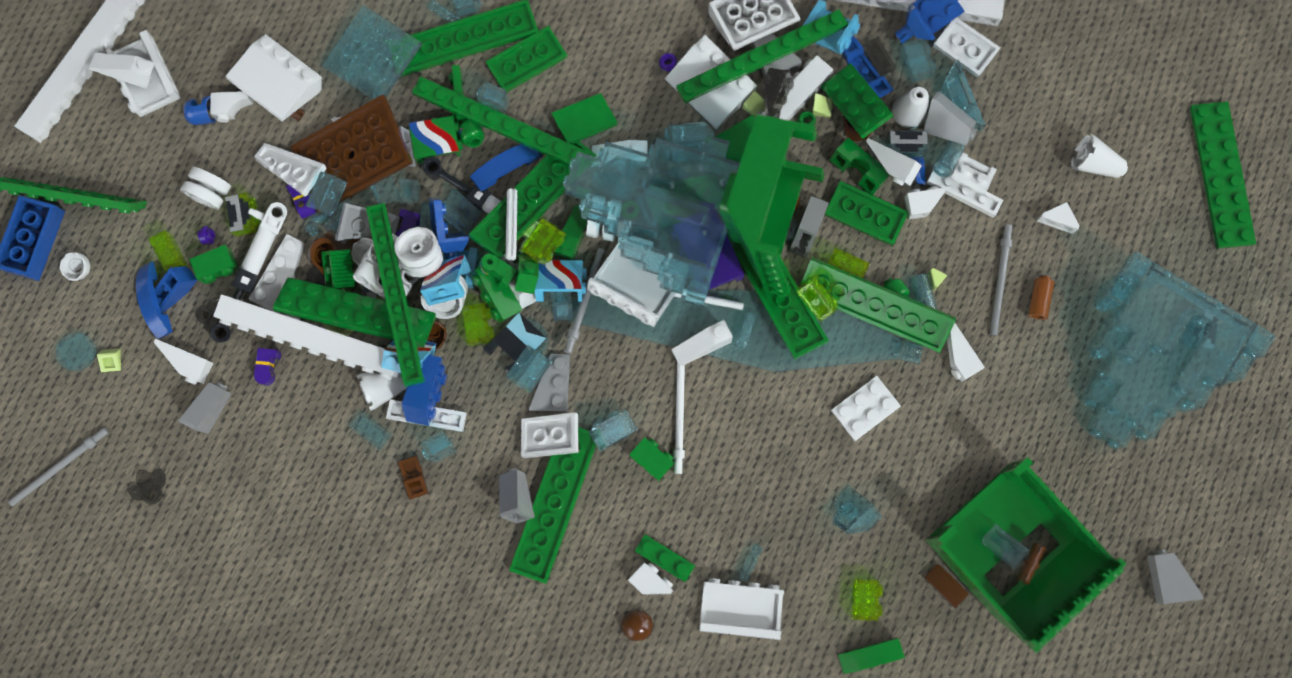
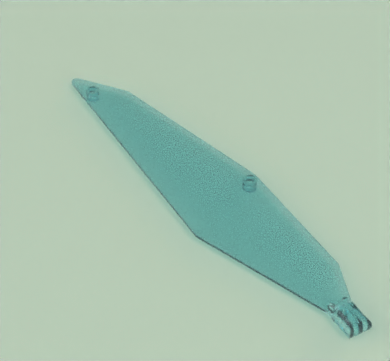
M688 291V292H693V293H698V294H700V291H698V292H696V291ZM755 291L705 292L707 296L744 303L743 310L673 297L654 327L644 324L637 317L625 313L624 310L609 304L605 299L591 294L581 323L582 325L676 347L704 329L724 320L733 336L732 343L707 355L773 372L891 359L920 364L921 351L924 348L922 345L899 340L886 330L847 313L808 304L826 334L829 343L794 360L763 304L757 303L759 297ZM576 300L554 309L552 312L553 317L574 322L580 302Z

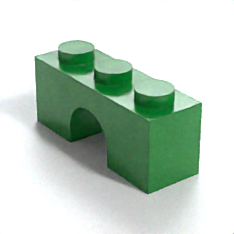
M849 138L836 149L829 160L842 172L850 167L858 169L862 174V179L858 185L871 195H874L890 176L879 162Z

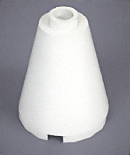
M915 87L898 97L892 106L895 122L906 129H915L922 126L926 122L929 112L928 92L922 87Z
M1092 134L1091 136H1085L1079 142L1075 151H1078L1076 159L1074 157L1071 159V166L1075 170L1114 178L1123 176L1128 169L1127 161Z
M377 371L373 372V374L361 373L357 375V379L362 378L359 385L366 403H371L372 405L369 407L370 411L375 410L407 389L403 384L401 373L399 378L392 377L391 380L380 377V372Z

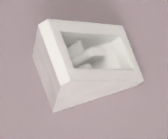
M1067 202L1044 212L1037 219V222L1071 234L1079 229V224Z

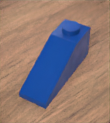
M187 266L170 268L156 286L155 292L161 314L183 298L197 282L195 275Z

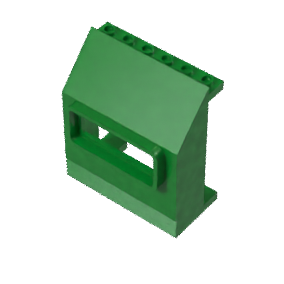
M757 114L738 172L731 171L720 203V214L731 241L742 245L767 296H769L770 290L777 295H783V293H790L791 286H789V280H787V273H784L785 267L782 266L783 260L780 257L804 179L823 182L824 171L821 167L786 161L785 158L791 137L815 142L817 136L815 125Z
M1028 457L1010 462L925 540L993 617L1037 653L1125 571L1123 567L1126 565V562L1122 558H1113L1035 474L1030 468L1033 462ZM1039 524H1042L1059 543L1058 546L1038 563L1040 566L1035 570L1029 585L1019 581L1002 596L985 577V574L1006 556L1015 545L1005 538L995 526L998 525L1020 543Z

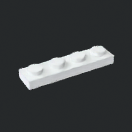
M935 166L926 184L932 187L945 188V194L992 218L996 216L1003 202L1002 199L989 192H986L984 195L950 178L951 173Z
M390 399L386 419L407 422L402 408L403 401ZM435 407L436 416L434 420H431L430 427L458 432L464 431L466 412Z

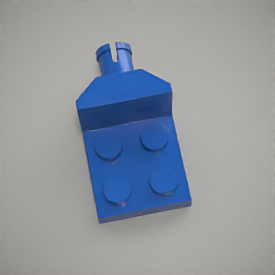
M915 0L908 7L905 26L896 30L895 34L902 44L914 36L917 39L934 40L933 34L965 11L958 0Z
M436 197L428 198L432 232L436 236L446 260L460 256V251L464 250L469 241V236L464 233L448 234L447 222H444L443 215L446 214L445 203H442Z

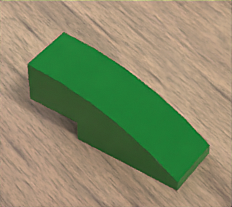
M897 637L838 654L844 674L873 668L905 658L900 640Z

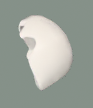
M362 237L353 244L351 255L353 261L360 265L364 254L373 243V239ZM371 254L372 258L377 260L376 256Z
M67 253L60 262V271L68 280H82L90 272L91 265L89 259L81 253Z

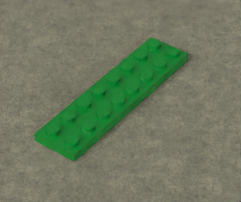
M522 0L388 42L400 78L526 39L538 32V28L529 1Z
M1229 101L1191 105L1190 113L1216 249L1254 246L1257 243Z
M580 142L572 144L589 152V157L582 171L546 155L514 188L517 190V241L597 158L594 152ZM507 196L469 233V237L498 258H501L506 253Z
M0 177V192L8 190L9 194L14 195L25 193L27 197L31 198L43 196L45 200L49 201L60 199L63 200V203L76 204L78 202L82 203L81 206L94 207L95 205L100 206L102 210L118 209L120 213L139 212L140 209H145L147 201Z
M724 228L744 273L793 359L795 360L829 343L826 334L784 262L782 266L785 267L784 273H787V280H789V286H791L790 293L777 295L770 290L769 296H767L742 245L732 242L727 228Z
M813 257L799 287L802 295L938 353L941 352L956 321V317Z
M287 277L273 305V311L394 340L385 300ZM408 306L416 344L424 348L436 319V313Z
M578 427V453L551 455L532 506L535 518L527 520L509 571L547 584L597 446L594 441L597 438L596 433Z

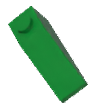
M575 205L558 239L561 242L554 250L556 256L566 260L575 259L587 229L590 209Z
M516 252L515 269L517 272L515 273V291L534 294L539 277L538 261L533 255Z

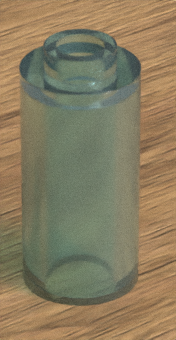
M950 140L947 142L933 167L934 172L938 176L949 177L964 152V145Z
M920 274L909 278L915 301L938 310L928 274Z

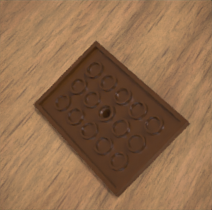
M383 94L291 146L294 154L320 162L326 167L324 173L309 191L317 213H322L413 163L387 98Z

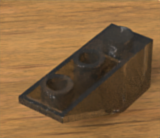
M769 68L762 82L766 116L779 118L780 111L787 102V96L794 87V79L791 76L790 70Z

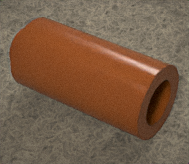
M1041 275L1039 278H1035L1028 313L1029 317L1040 320L1048 319L1055 283L1051 280V277Z

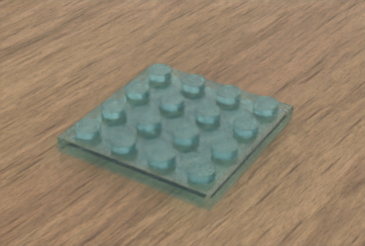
M363 5L322 66L372 100L382 94L387 97L422 43Z

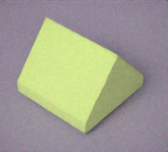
M935 268L931 269L927 273L930 290L934 291L947 275Z

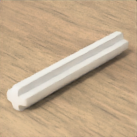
M508 189L506 259L516 260L517 190Z

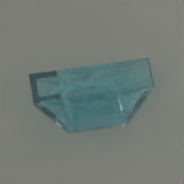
M957 59L952 64L940 93L976 121L974 129H977L979 133L982 132L986 124L960 61Z

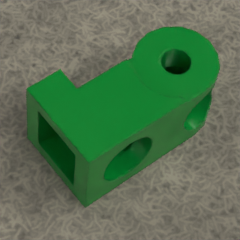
M493 254L484 255L478 264L479 270L482 273L489 274L500 281L497 286L502 290L507 287L517 272L515 268Z

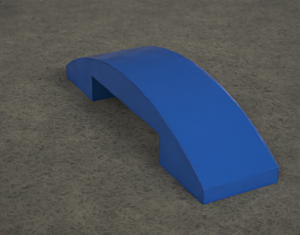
M852 36L849 47L842 52L848 65L851 63L879 98L893 92L889 82L884 76L881 77L864 55V48L855 36Z
M520 144L489 160L470 176V179L482 192L496 184L498 178L525 163L527 166L542 158L543 155L534 149Z
M149 262L138 269L136 294L146 324L155 337L161 339L173 331L168 314H161L153 282L158 280L154 262Z

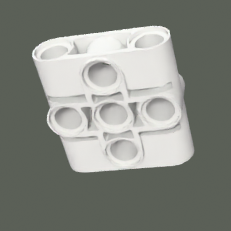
M392 233L395 244L398 237ZM372 243L364 254L363 260L355 271L353 278L385 299L383 286L379 283L381 276L378 262L371 256V254L376 256L374 244ZM398 259L407 296L413 284L418 280V277L408 275ZM404 275H407L410 281H407L404 278Z

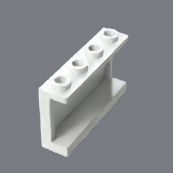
M147 30L139 33L142 39L116 51H112L110 48L106 49L107 54L132 55L155 62L147 89L116 79L118 82H121V92L129 100V103H127L129 109L140 117L181 98L158 47Z
M709 578L708 582H704L699 630L780 640L784 590H780L778 585H768V588H760L759 583L748 582V586H740V581L728 580V584H721L720 579Z

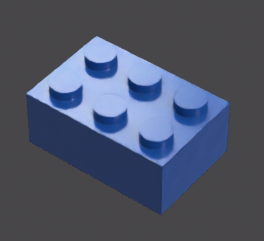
M428 355L422 364L425 382L407 387L402 402L407 422L429 426L431 420H434L436 416L435 406L441 400L442 391L440 390L442 385L446 384L447 374H445V365H443L442 358Z

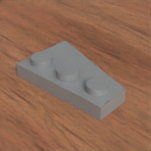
M344 203L335 240L371 237L366 208ZM388 213L391 231L396 235L400 217Z
M550 354L529 411L568 412L569 354Z

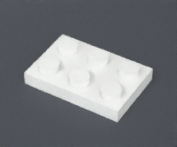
M958 18L951 21L933 45V48L977 78L1000 49L999 46Z
M876 376L833 408L831 412L851 438L856 441L901 407V405L878 376Z
M577 413L522 419L521 457L532 458L578 453Z

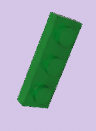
M452 65V72L449 73L450 83L454 85V90L452 91L464 96L460 66ZM453 113L454 118H457L459 124H462L466 120L465 118Z
M647 535L643 536L635 552L683 582L687 581L695 567L694 564Z

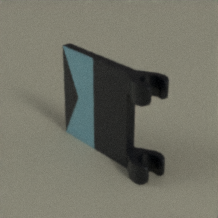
M518 313L484 347V351L491 355L498 346L514 360L506 368V372L512 376L547 338L524 316Z

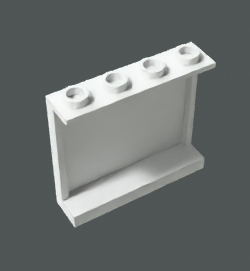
M623 231L618 244L594 278L589 279L587 290L593 295L605 299L609 304L621 308L625 313L637 317L644 324L654 327L685 281L690 268Z

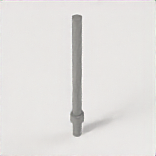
M1009 224L1005 225L1004 235L1000 242L1002 249L989 334L994 336L998 334L1009 249L1012 248L1013 241L1011 239L1013 226Z
M602 248L597 249L586 283V294L582 295V302L579 304L572 328L569 329L567 334L568 341L564 350L567 354L572 353L575 341H578L580 335L579 329L591 292L587 290L589 279L594 278L599 271L605 252Z
M103 427L93 436L89 435L83 440L84 443L10 498L8 503L11 506L16 505L87 449L95 447L98 444L97 442L106 436L109 431Z

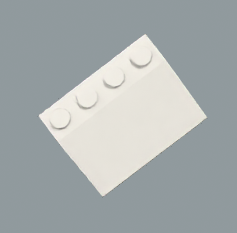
M714 0L709 3L711 19L733 50L800 21V17L790 0Z
M266 34L249 47L226 75V79L281 121H284L322 90V77Z
M705 35L686 53L665 80L677 91L676 86L719 66L730 59ZM745 75L688 103L717 129L756 91L757 85Z

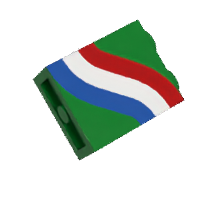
M454 116L409 123L413 154L417 164L423 163L424 158L450 153H456L458 157L461 156L460 150H464L461 139H458L460 124L459 121H455Z

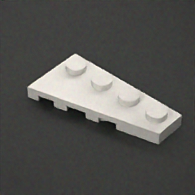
M266 143L254 156L257 162L305 197L326 170L325 165L320 162Z
M286 234L250 295V301L273 311V305L280 293L281 284L285 283L287 277L295 278L294 275L304 248L302 241Z

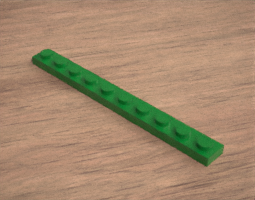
M840 9L684 81L678 84L676 89L686 104L847 28L848 23Z
M421 76L412 91V94L420 99L582 171L589 157V152Z
M385 203L368 206L366 211L403 384L407 387L424 383L423 371L398 258L395 253V244Z

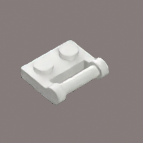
M963 152L950 178L985 195L997 169L994 167L990 168L968 157V154Z

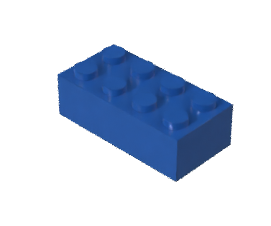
M19 195L0 244V270L40 281L65 211L56 205Z

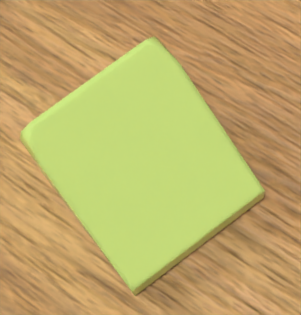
M754 91L744 102L742 109L750 115L756 116L761 110L765 111L767 103Z
M815 94L812 113L815 116L831 117V99Z
M120 348L101 350L97 354L101 372L121 370Z

